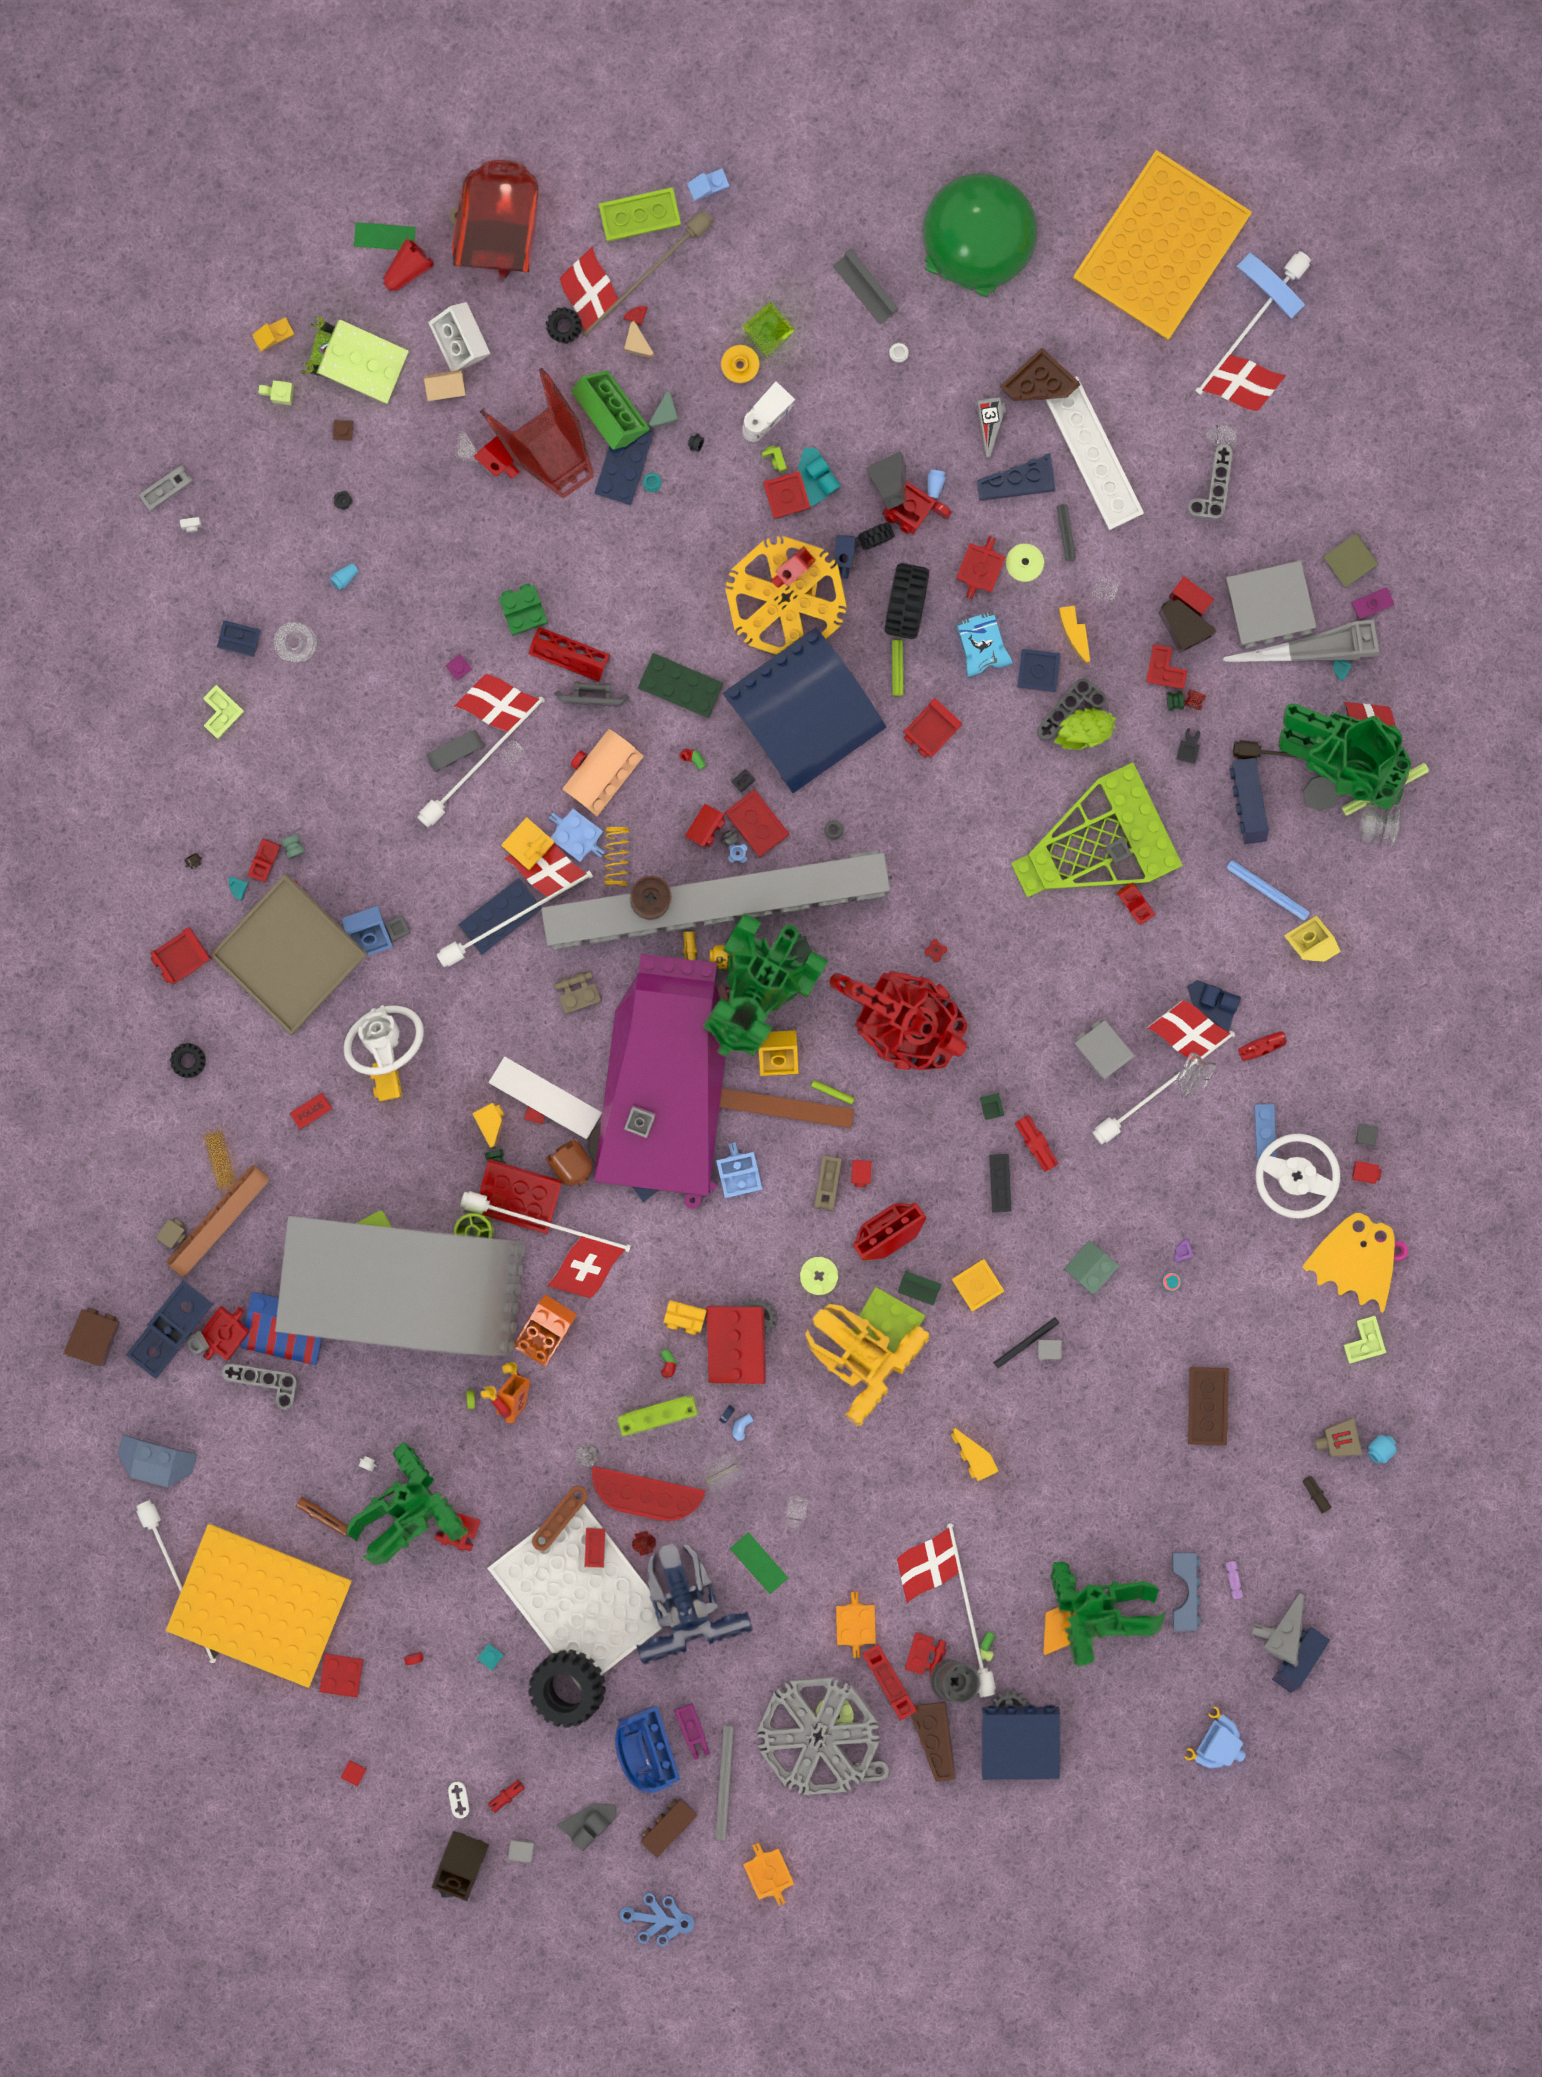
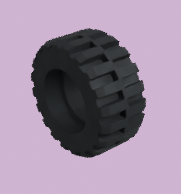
M905 563L897 564L885 622V633L888 635L907 639L917 638L930 570L926 567Z
M560 1650L557 1653H552L533 1671V1677L529 1681V1685L532 1686L528 1690L529 1696L533 1697L531 1700L532 1706L537 1707L536 1712L538 1715L542 1714L545 1717L543 1720L546 1722L552 1721L553 1725L557 1727L563 1724L564 1728H570L572 1725L576 1727L586 1722L600 1708L599 1706L604 1701L603 1695L606 1693V1687L603 1686L606 1681L604 1676L600 1675L602 1671L600 1667H596L593 1664L595 1661L592 1658L587 1659L586 1654L582 1652L579 1655L576 1654V1650H569L568 1652ZM567 1674L579 1683L582 1691V1699L579 1703H568L557 1696L553 1688L554 1675Z

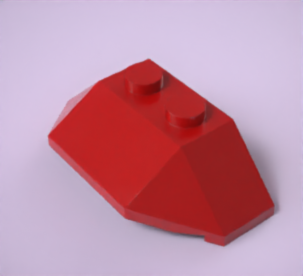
M917 1203L892 1204L861 1225L852 1246L862 1261L884 1259L915 1239L927 1217Z

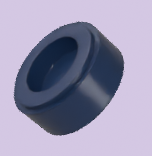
M729 1404L719 1418V1421L723 1424L726 1423L735 1408Z

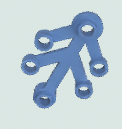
M646 1893L644 1895V1903L650 1905L656 1915L635 1912L633 1908L628 1906L620 1911V1918L625 1923L632 1922L633 1920L655 1923L646 1931H641L638 1934V1941L643 1944L647 1943L652 1935L666 1925L674 1927L666 1934H660L657 1937L659 1946H666L668 1941L679 1932L689 1933L694 1928L692 1916L682 1914L674 1903V1898L670 1895L663 1898V1905L671 1910L675 1918L668 1917L655 1900L653 1893ZM649 1895L652 1896L653 1901L647 1902L646 1897ZM667 1898L672 1900L671 1905L665 1904ZM630 1912L631 1917L625 1918L624 1913ZM684 1920L687 1921L688 1926L683 1927L681 1925V1922ZM646 1934L647 1939L644 1941L641 1940L640 1935ZM665 1937L666 1942L660 1943L659 1938Z

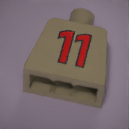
M1349 1418L1323 1429L1325 1437L1314 1439L1316 1450L1328 1448L1329 1456L1362 1455L1354 1418Z

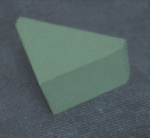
M668 391L648 424L652 429L678 422L672 396Z

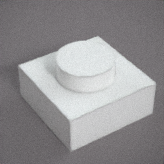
M199 517L180 520L181 528L183 530L186 529V532L198 531V527H202Z

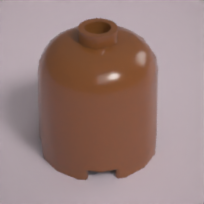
M577 1138L566 1142L556 1149L555 1154L552 1156L549 1154L545 1158L557 1177L567 1186L576 1184L581 1186L589 1180L587 1177L593 1170V1164Z

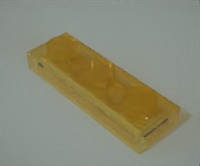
M222 1130L203 1135L218 1190L232 1187L236 1183V1178Z

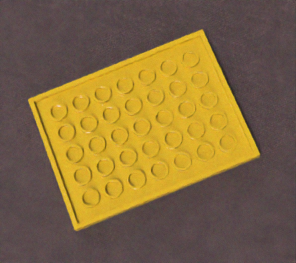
M1156 150L1074 274L1073 279L1169 340L1252 212Z
M209 1523L166 1631L309 1688L352 1580Z

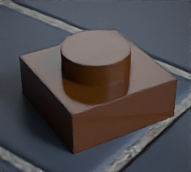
M334 420L333 440L352 441L353 421Z

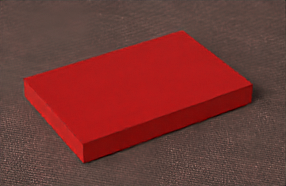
M755 789L724 812L759 858L790 835Z

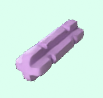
M1235 1561L1227 1562L1226 1569L1229 1571L1227 1574L1230 1588L1232 1589V1598L1240 1599L1243 1597V1593L1240 1589L1239 1574L1236 1571L1237 1564Z

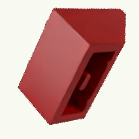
M704 804L687 831L685 838L703 849L706 846L711 847L715 840L714 833L716 830L720 831L726 822L723 819L724 814Z

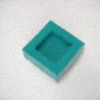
M488 1643L477 1659L493 1670L504 1654Z

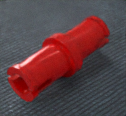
M517 1779L507 1789H502L500 1791L501 1794L488 1803L489 1807H493L491 1810L494 1813L506 1803L510 1804L516 1795L525 1790L524 1785L521 1786L520 1780Z

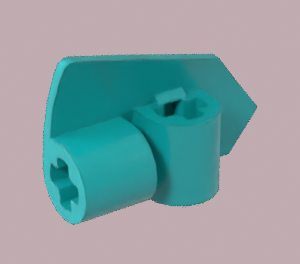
M804 448L798 469L809 504L813 507L838 490L841 485L817 448Z

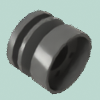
M947 1659L939 1662L933 1668L930 1676V1685L934 1694L941 1699L964 1704L975 1698L979 1691L980 1679L977 1671L972 1666Z

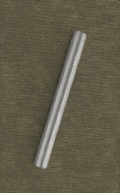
M724 1725L715 1836V1839L718 1841H725L734 1732V1727L731 1725Z

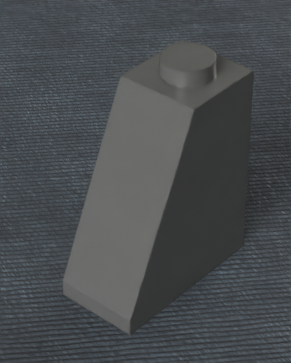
M901 451L866 468L871 482L888 510L905 502L906 464Z

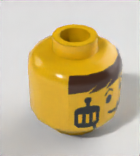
M715 945L713 949H710L709 962L717 963V969L729 970L728 961L730 954L723 951L725 945Z

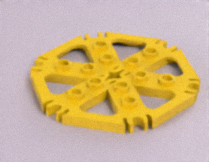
M783 535V543H781V537L777 536V544H772L770 538H767L766 541L768 547H766L764 540L731 569L738 572V574L735 572L729 573L730 576L735 578V582H726V585L733 587V589L725 587L734 630L742 626L738 630L737 635H740L742 632L747 633V638L744 640L745 643L752 638L753 640L748 644L749 646L776 655L805 635L800 613L824 620L827 623V628L822 632V635L827 639L841 626V624H837L834 621L842 623L844 620L839 618L837 613H846V609L839 608V606L847 608L839 566L837 564L831 568L830 566L834 565L836 560L833 559L831 562L825 560L829 552H825L820 556V553L825 549ZM804 546L816 559L807 571L789 585L790 588L787 590L788 586L785 583L780 588H777L773 582L745 572L746 566L758 555L764 554L768 558L771 577L774 578L777 575L775 571L788 560L787 550L789 548L799 550ZM828 575L833 579L836 599L829 601L806 592L820 579ZM792 590L794 591L790 596V602L785 600L779 604L783 598L782 593L788 594ZM742 593L767 602L748 619L744 620L739 616L736 596ZM779 616L786 640L783 647L765 643L760 639V634Z

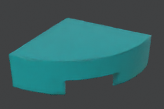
M1333 660L1335 675L1343 682L1353 664L1345 660Z
M230 876V890L237 899L242 901L248 883Z

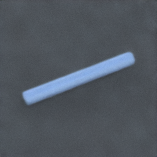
M1234 860L1229 862L1227 865L1229 871L1300 919L1305 920L1310 913L1308 910Z

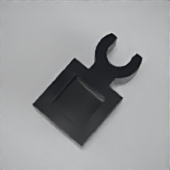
M1188 728L1185 732L1187 741L1181 740L1176 760L1195 764L1200 745L1195 744V741L1200 737V731H1197L1195 737H1191L1189 735L1190 728Z

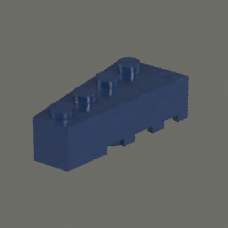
M1256 758L1233 761L1232 768H1229L1230 779H1234L1235 786H1232L1233 796L1237 797L1236 812L1237 816H1240L1239 829L1243 835L1244 845L1267 841L1269 828Z

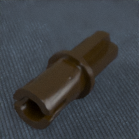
M1312 1476L1305 1478L1303 1484L1311 1495L1310 1499L1314 1500L1321 1514L1331 1509L1332 1506L1325 1498L1324 1491L1320 1490Z

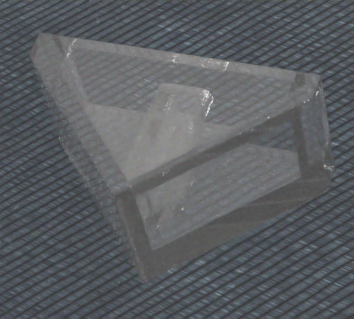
M462 429L459 431L455 460L482 465L473 457L478 451Z

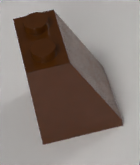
M87 1307V1310L82 1309L63 1354L99 1367L104 1366L120 1324L119 1321H116L117 1317L107 1313L105 1316L99 1315L98 1310Z

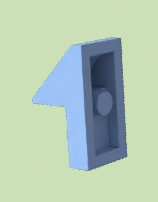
M723 169L707 175L702 173L687 183L694 201L730 187Z

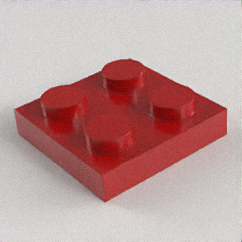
M800 471L763 482L774 519L811 508Z
M325 1653L319 1692L357 1698L363 1659Z

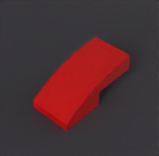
M263 838L247 876L265 883L281 845Z
M1133 882L1117 891L1118 896L1139 925L1156 915Z

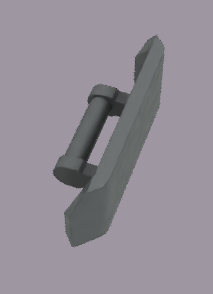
M575 681L574 697L564 696L559 690L554 692L564 704L620 707L630 699L627 694L619 699H610L611 683L591 684ZM579 691L606 692L605 698L579 697Z

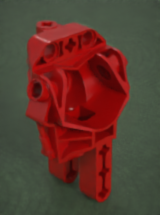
M893 970L888 973L883 972L874 988L840 973H835L830 977L829 984L832 989L863 1006L854 1025L858 1028L857 1033L870 1046H873L879 1058L887 1062H894V1068L910 1070L912 1068L919 1071L942 1069L948 1065L952 1056L960 1057L965 1052L967 1042L962 1038L968 1024L957 1004L948 999L950 994L941 984L935 986L933 981L926 977H914L910 974ZM945 1001L948 1002V1004L946 1005V1007L942 1004V1003H944ZM958 1021L957 1027L954 1028L955 1022ZM926 1024L925 1031H922L923 1026ZM912 1034H914L917 1037H921V1039L914 1038ZM939 1055V1060L935 1062L936 1057ZM912 1057L917 1058L915 1064L911 1063Z

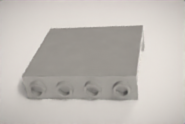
M1301 561L1226 577L1225 583L1231 599L1240 638V646H1245V649L1256 647V643L1262 641L1264 644L1274 643L1275 639L1280 637L1283 640L1294 638L1293 634L1301 633V636L1310 635L1313 633L1312 630L1317 628Z

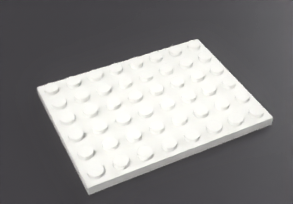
M583 1504L548 1549L539 1551L532 1545V1538L538 1531L537 1529L487 1569L552 1653H557L560 1650H566V1652L576 1650V1654L579 1655L582 1652L586 1654L587 1659L592 1658L595 1661L593 1664L596 1667H600L602 1670L600 1675H602L637 1648L636 1645H641L662 1628L658 1624L655 1609L650 1600L651 1593L649 1587L606 1531L604 1568L584 1567L586 1528L603 1527L587 1506ZM540 1537L538 1542L544 1544L546 1540L544 1537ZM656 1602L663 1617L667 1616V1611L660 1602ZM571 1677L581 1690L579 1683L573 1677Z

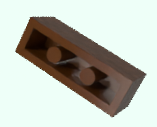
M682 1798L678 1801L674 1799L668 1805L670 1810L665 1815L661 1813L654 1820L655 1826L652 1829L648 1827L641 1834L643 1837L641 1843L657 1858L697 1817V1813Z

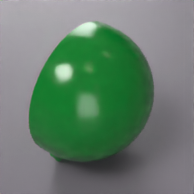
M976 173L964 175L946 184L934 196L924 217L923 242L927 253L925 270L936 275L940 271L942 273L940 277L953 283H958V285L971 291L973 288H977L975 293L987 298L990 291L994 293L997 286L1007 283L1025 268L1033 254L1037 239V223L1035 213L1028 198L1013 183L992 174Z

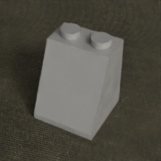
M1098 1020L1090 1026L1092 1030L1089 1033L1083 1032L1075 1038L1077 1042L1074 1045L1099 1078L1104 1080L1132 1059L1134 1054L1106 1020L1102 1023Z

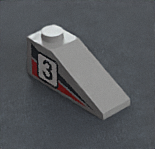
M1000 397L977 401L986 460L990 459L1003 414L1006 413L1005 403L1001 402Z

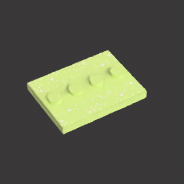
M338 320L317 373L387 404L409 351L347 322Z

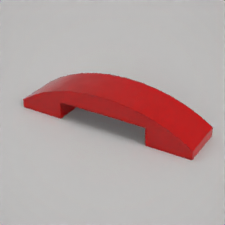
M879 1644L863 1652V1657L900 1721L917 1712Z

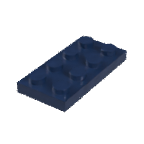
M647 431L626 447L613 450L609 446L594 494L628 505L632 504L654 432Z
M518 878L458 925L470 941L538 902L520 878ZM538 906L474 943V946L483 955L539 912L542 907Z

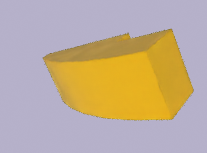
M1075 606L1059 608L1061 623L1071 646L1085 664L1090 663L1085 624L1077 625Z

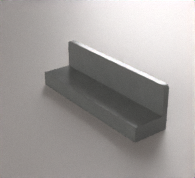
M851 248L844 253L843 258L833 265L879 324H882L898 311L896 304Z

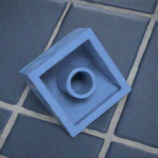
M378 906L342 918L345 931L368 953L367 956L393 947Z

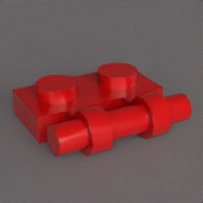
M457 1513L463 1522L462 1525L468 1529V1533L462 1536L460 1540L457 1539L453 1542L449 1540V1536L445 1533L444 1535L436 1533L434 1540L441 1542L445 1546L449 1544L458 1547V1550L463 1551L465 1549L471 1551L473 1544L466 1542L467 1537L475 1539L481 1520Z
M915 1632L905 1670L923 1675L925 1668L931 1669L930 1677L933 1668L941 1662L942 1656L946 1653L945 1646L947 1641L939 1639L938 1646L932 1645L934 1637ZM930 1651L935 1652L933 1663L927 1662Z

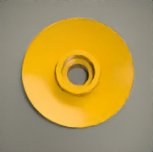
M736 345L724 353L721 360V368L724 375L730 381L746 383L756 376L759 370V359L755 351L750 347ZM743 362L744 367L739 369L737 363Z

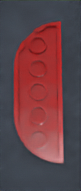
M596 1466L592 1468L594 1488L606 1505L620 1512L656 1520L675 1521L688 1516L700 1505L706 1491Z

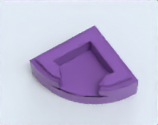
M1187 1238L1175 1250L1176 1263L1194 1257Z

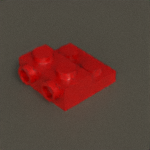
M906 481L905 502L889 510L885 507L882 514L887 522L891 524L895 522L901 526L900 529L905 534L911 533L914 535L936 503V500Z

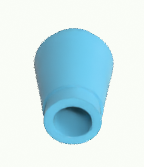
M351 563L333 573L330 581L338 590L345 589L359 571Z

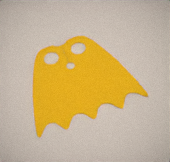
M1362 1213L1352 1214L1322 1241L1302 1267L1305 1271L1311 1270L1316 1273L1318 1285H1322L1327 1281H1334L1338 1286L1339 1295H1343L1350 1290L1355 1291L1358 1294L1360 1305L1375 1299L1380 1306V1311L1383 1313L1393 1271L1395 1247L1393 1230L1383 1223L1375 1224L1371 1222L1370 1218ZM1356 1220L1364 1222L1365 1228L1362 1232L1354 1231L1353 1223ZM1379 1230L1387 1234V1239L1381 1243L1377 1242L1374 1237L1375 1233ZM1361 1241H1366L1367 1246L1361 1247Z

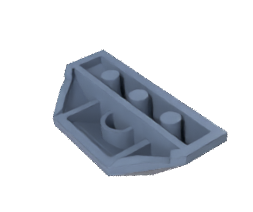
M126 1435L122 1436L118 1455L131 1478L164 1487H169L192 1474L197 1454Z

